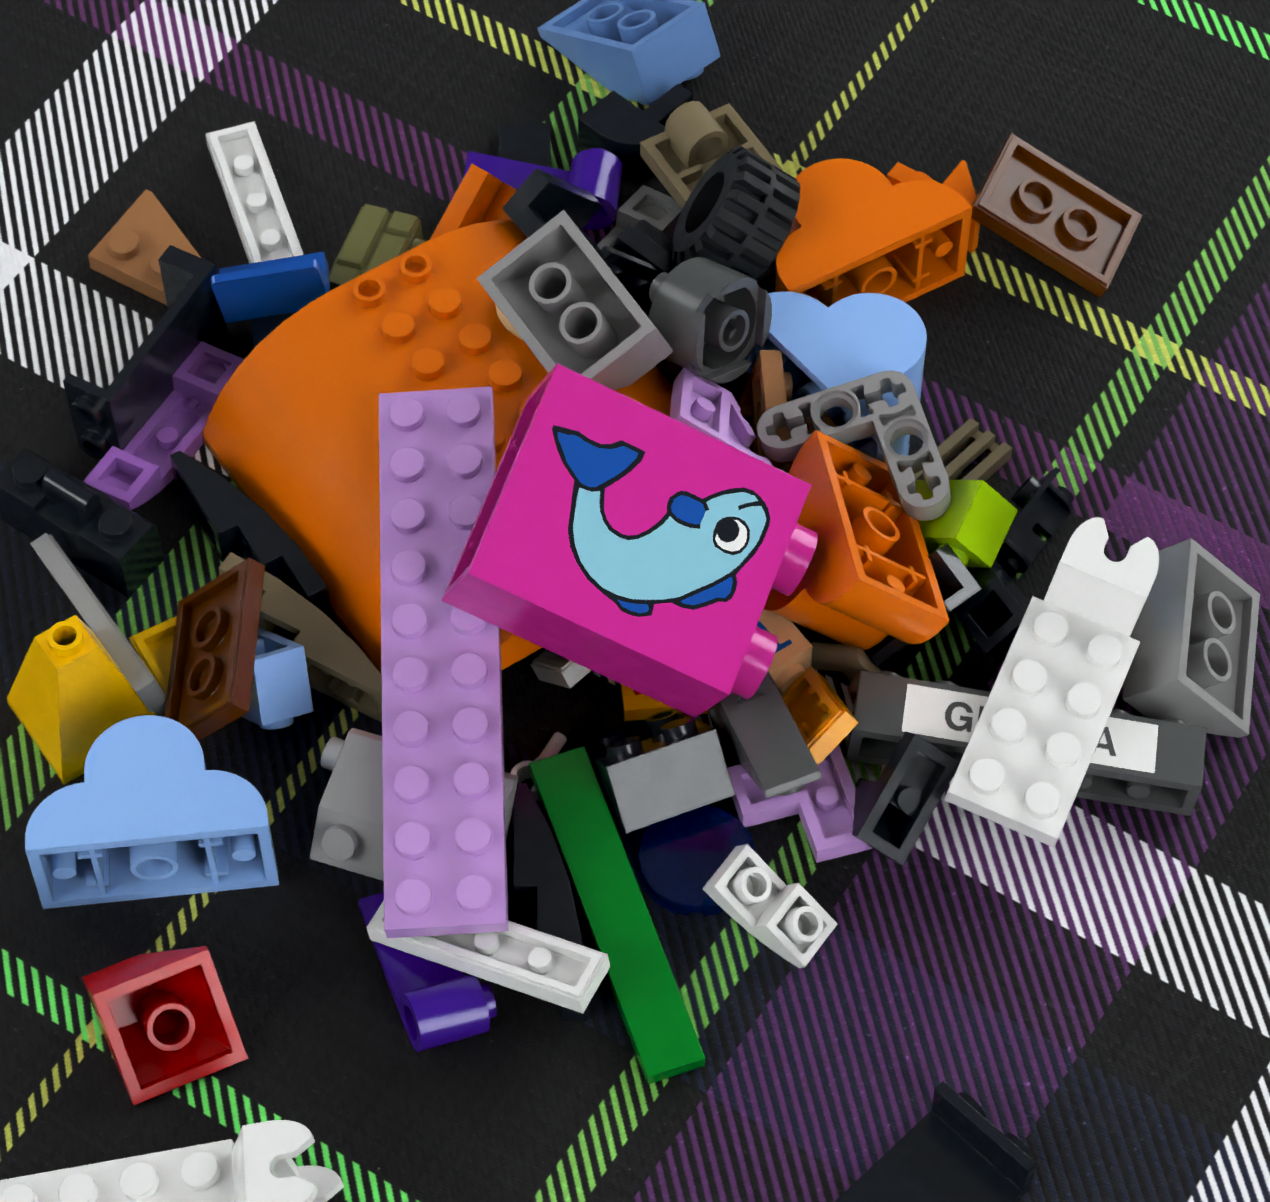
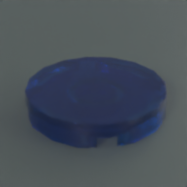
M703 806L654 823L643 834L638 853L642 884L655 902L673 913L688 916L689 912H704V916L719 914L724 910L702 888L736 846L748 844L755 851L752 836L739 819L720 808Z

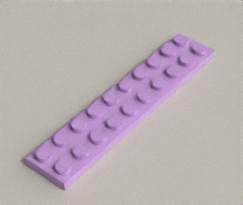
M492 386L379 394L384 931L387 938L508 931L500 628L442 601L496 473L495 413Z

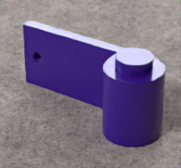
M591 148L579 152L572 160L570 171L468 151L464 176L470 165L474 164L518 190L537 168L590 191L602 204L601 208L583 229H603L613 224L616 219L622 178V163L617 156L605 149Z
M384 892L359 899L358 906L366 927L384 901ZM372 941L407 1036L415 1051L422 1052L489 1031L490 1019L497 1016V1007L492 989L487 982L479 983L473 975L467 974L463 976L461 971Z

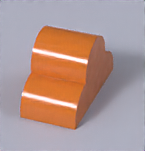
M842 158L817 162L804 169L796 177L797 182L800 183V199L792 228L777 254L775 292L784 291L805 294L817 299L827 307L845 297L860 293L885 294L906 303L964 276L973 207L953 188L928 180H911L892 185L873 166L861 161Z
M815 430L796 455L789 474L811 484L797 523L818 533L817 545L811 562L796 589L789 596L771 589L763 609L841 644L858 646L863 650L876 646L888 635L908 644H920L928 641L947 625L949 618L931 560L928 558V550L918 520L907 515L902 508L886 463Z

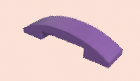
M201 341L172 375L174 390L124 450L112 446L83 482L130 510L139 507L157 495L174 479L170 455L181 451L193 458L204 443L202 433L207 418L221 390L244 359Z

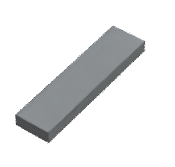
M44 533L31 542V546L87 626L97 636L150 713L154 712L157 716H162L165 712L166 694L53 536Z

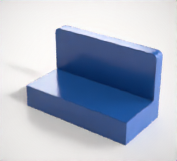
M318 252L219 268V274L211 277V287L225 323L293 313L330 291L329 265L325 253Z

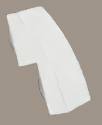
M748 844L736 846L702 888L716 904L745 930L798 968H804L837 926L834 919L800 883L786 885Z

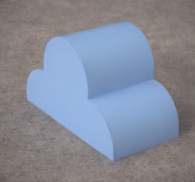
M784 291L768 293L772 303L771 326L763 347L755 344L746 360L753 362L746 371L749 375L760 350H778L782 352L783 371L790 372L792 376L793 389L791 401L890 370L901 372L909 377L920 401L927 334L921 317L908 304L885 294L860 293L845 297L827 307L817 299L801 293ZM892 392L882 395L888 407L899 404L898 398H895ZM865 399L859 400L862 417L870 415ZM832 407L823 414L821 420L828 426H842L851 419L852 412L846 407ZM811 416L804 418L808 433H813L814 428ZM875 435L846 444L885 463ZM903 435L897 438L892 445L893 451L899 455L908 456L910 435Z
M142 715L131 717L106 729L94 741L88 751L84 765V782L61 788L45 798L32 813L26 827L25 852L43 909L279 885L278 867L267 808L259 791L250 782L236 774L220 770H207L201 745L195 735L181 723L162 716Z

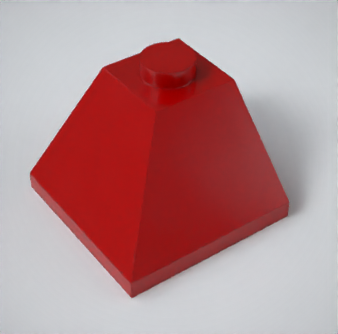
M207 946L139 954L82 977L99 1025L133 1105L248 1059Z

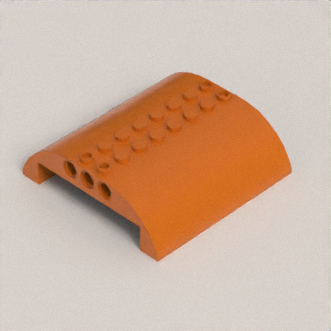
M513 220L475 223L446 232L363 273L308 303L267 335L237 367L221 390L202 433L204 444L237 488L259 505L302 550L328 586L332 614L380 673L379 394L492 386L494 394L497 471L528 396L548 374L524 340L519 339L504 327L497 316L495 302L476 279L528 238ZM657 366L653 367L632 385L614 390L670 416L673 385ZM500 628L501 671L543 647Z

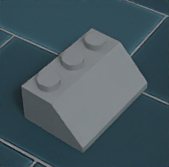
M564 210L476 278L548 373L558 363L612 390L632 385L673 353V349Z
M1190 538L1158 551V572L1130 635L1131 638L1140 641V644L1123 683V700L1146 718L1158 720L1179 719L1188 725L1206 727V733L1241 738L1249 735L1260 593Z
M351 728L348 731L318 807L310 859L384 881L382 736ZM504 772L507 839L519 776Z

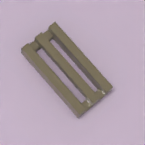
M970 418L942 442L937 449L945 466L971 443L945 467L948 479L955 480L969 464L984 452L988 456L961 480L986 481L1011 459L1012 447L1005 442L1001 445L995 443L996 435L989 430H986L984 433L978 430L979 423ZM923 470L913 473L915 480H925Z

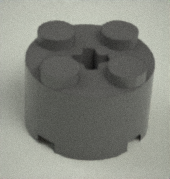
M704 257L688 259L676 266L670 273L663 272L657 275L649 290V298L652 302L649 319L673 349V353L664 360L680 368H686L692 373L699 374L715 383H727L741 376L753 363L746 360L754 345L763 347L769 334L772 319V303L767 290L760 288L757 284L758 281Z

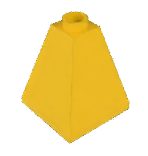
M76 615L54 624L50 629L34 637L7 696L8 705L64 785L84 774V765L88 751L94 741L106 729L131 717L142 715L157 716L154 712L150 713L97 636Z

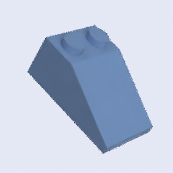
M580 0L537 28L543 40L610 92L614 90L625 99L639 102L642 105H651L675 85L698 77L703 73L704 67L721 57L706 5L703 2L694 0Z

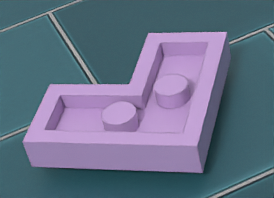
M839 744L820 765L817 764L821 773V779L805 784L798 792L786 796L775 795L766 798L741 764L727 768L735 793L732 799L743 828L799 814L816 863L872 849V847L852 835L856 789Z

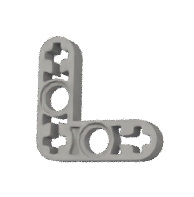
M883 371L774 406L766 410L759 418L757 433L762 451L771 460L782 463L794 461L803 444L812 435V433H808L807 424H805L804 420L806 417L811 416L814 431L818 430L844 444L875 435L900 504L907 515L916 520L928 521L942 516L949 508L951 493L947 472L914 385L909 377L901 372ZM892 392L893 396L898 398L899 404L888 407L882 395ZM862 399H865L866 407L869 409L870 414L862 417L859 402ZM832 407H846L852 412L851 419L842 426H828L821 420L823 414ZM786 426L791 439L781 441L780 437L776 435L777 428ZM903 435H914L923 441L922 448L915 454L908 456L899 455L894 452L892 445L897 438ZM923 470L927 487L930 491L933 490V497L923 500L922 496L917 493L913 474Z

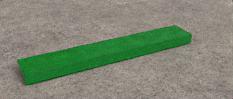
M583 746L529 763L530 777L597 951L608 954L610 968L606 973V977L647 1085L705 1066L706 1058L585 747Z

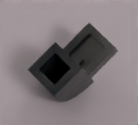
M677 84L642 111L613 90L578 118L579 152L591 148H602L613 153L622 163V178L642 179L655 176L640 156V142L664 132L666 121L670 114L684 103L693 101V93Z

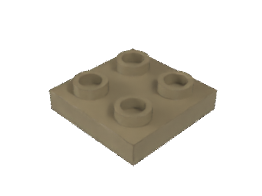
M699 101L684 103L670 114L666 121L664 132L640 142V156L682 210L705 172L720 157L737 146L746 148L783 171L730 103L710 112Z

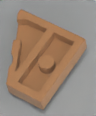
M146 189L89 253L88 259L92 270L167 305L158 259L169 245L195 256H200L153 192Z
M778 350L759 351L738 403L742 416L753 417V426L751 428L756 435V438L750 445L753 453L766 458L768 457L761 449L757 433L759 418L766 410L789 402L792 398V376L790 372L783 371L782 352ZM786 426L776 429V435L780 437L781 441L791 439ZM769 458L773 467L782 469L785 462H777Z

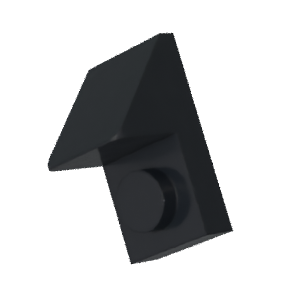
M905 732L878 781L873 782L859 778L857 781L852 835L897 864L903 865L960 763L918 735Z

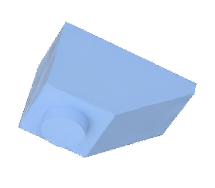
M258 627L249 712L241 717L258 724L262 729H280L293 724V717L313 712L305 650L301 644Z

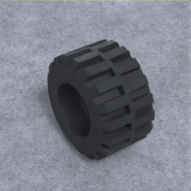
M737 146L735 149L732 148L705 172L686 201L674 231L671 249L673 262L679 265L691 258L704 257L757 280L775 259L792 228L800 199V183L797 182L796 178L742 146Z

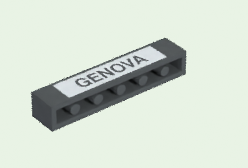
M861 670L852 711L853 716L859 723L849 733L846 759L887 765L904 733L910 732L923 738L960 763L991 691L959 687L949 681L928 682L904 678L889 671L874 673ZM1112 709L1076 797L1191 816L1203 785L1207 728L1188 725L1179 719L1158 720L1134 716L1123 710Z

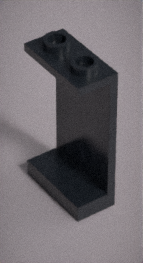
M169 245L158 259L168 311L107 389H104L72 374H68L63 380L78 446L90 457L101 460L112 446L124 450L174 390L172 375L202 341L216 347L227 333L225 320L211 287V277L217 274L216 264Z
M942 1081L934 1089L931 1111L835 1202H1017L1031 1188L1036 1162L1032 1159L1028 1147L1017 1136L1011 1133L1003 1134L986 1119L982 1107L976 1100L964 1092L957 1094Z

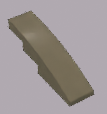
M230 552L218 568L219 575L238 565L244 559ZM265 571L258 627L304 646L311 688L382 722L381 673L361 648L325 613L281 580Z

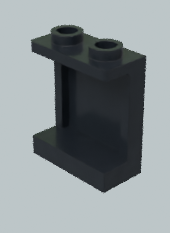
M536 168L502 209L527 237H530L564 210L637 304L641 305L649 298V290L653 280L662 272L650 263L611 247L604 246L600 249L582 228L601 208L602 204L590 191Z

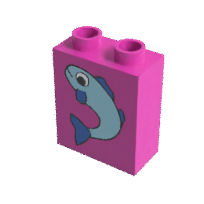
M557 363L526 400L442 601L696 718L729 696L730 693H734L746 700L750 699L758 690L768 672L777 648L778 637L757 627L770 590L774 589L789 596L800 583L813 557L818 541V533L797 523L811 484Z

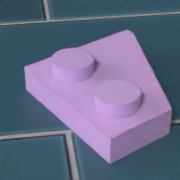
M683 368L673 382L669 417L772 466L769 458L757 455L750 450L749 446L756 438V435L750 424L742 417L741 409L733 394L709 379H705V377L698 376Z

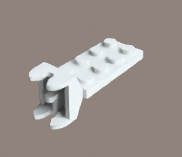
M1100 517L1085 521L1074 531L1044 600L1032 596L944 799L949 803L1053 848L1061 834L1140 644V641L1131 638L1130 635L1147 600L1159 567L1158 549L1154 541L1149 537L1130 546L1124 560L1119 562L1109 560L1104 554V547L1109 536L1104 518Z
M272 1120L243 1125L235 1143L232 1139L0 1180V1202H327L344 1188V1183L339 1175L329 1168L309 1165L297 1167L292 1158L298 1157L315 1143L314 1136L301 1123L289 1120Z

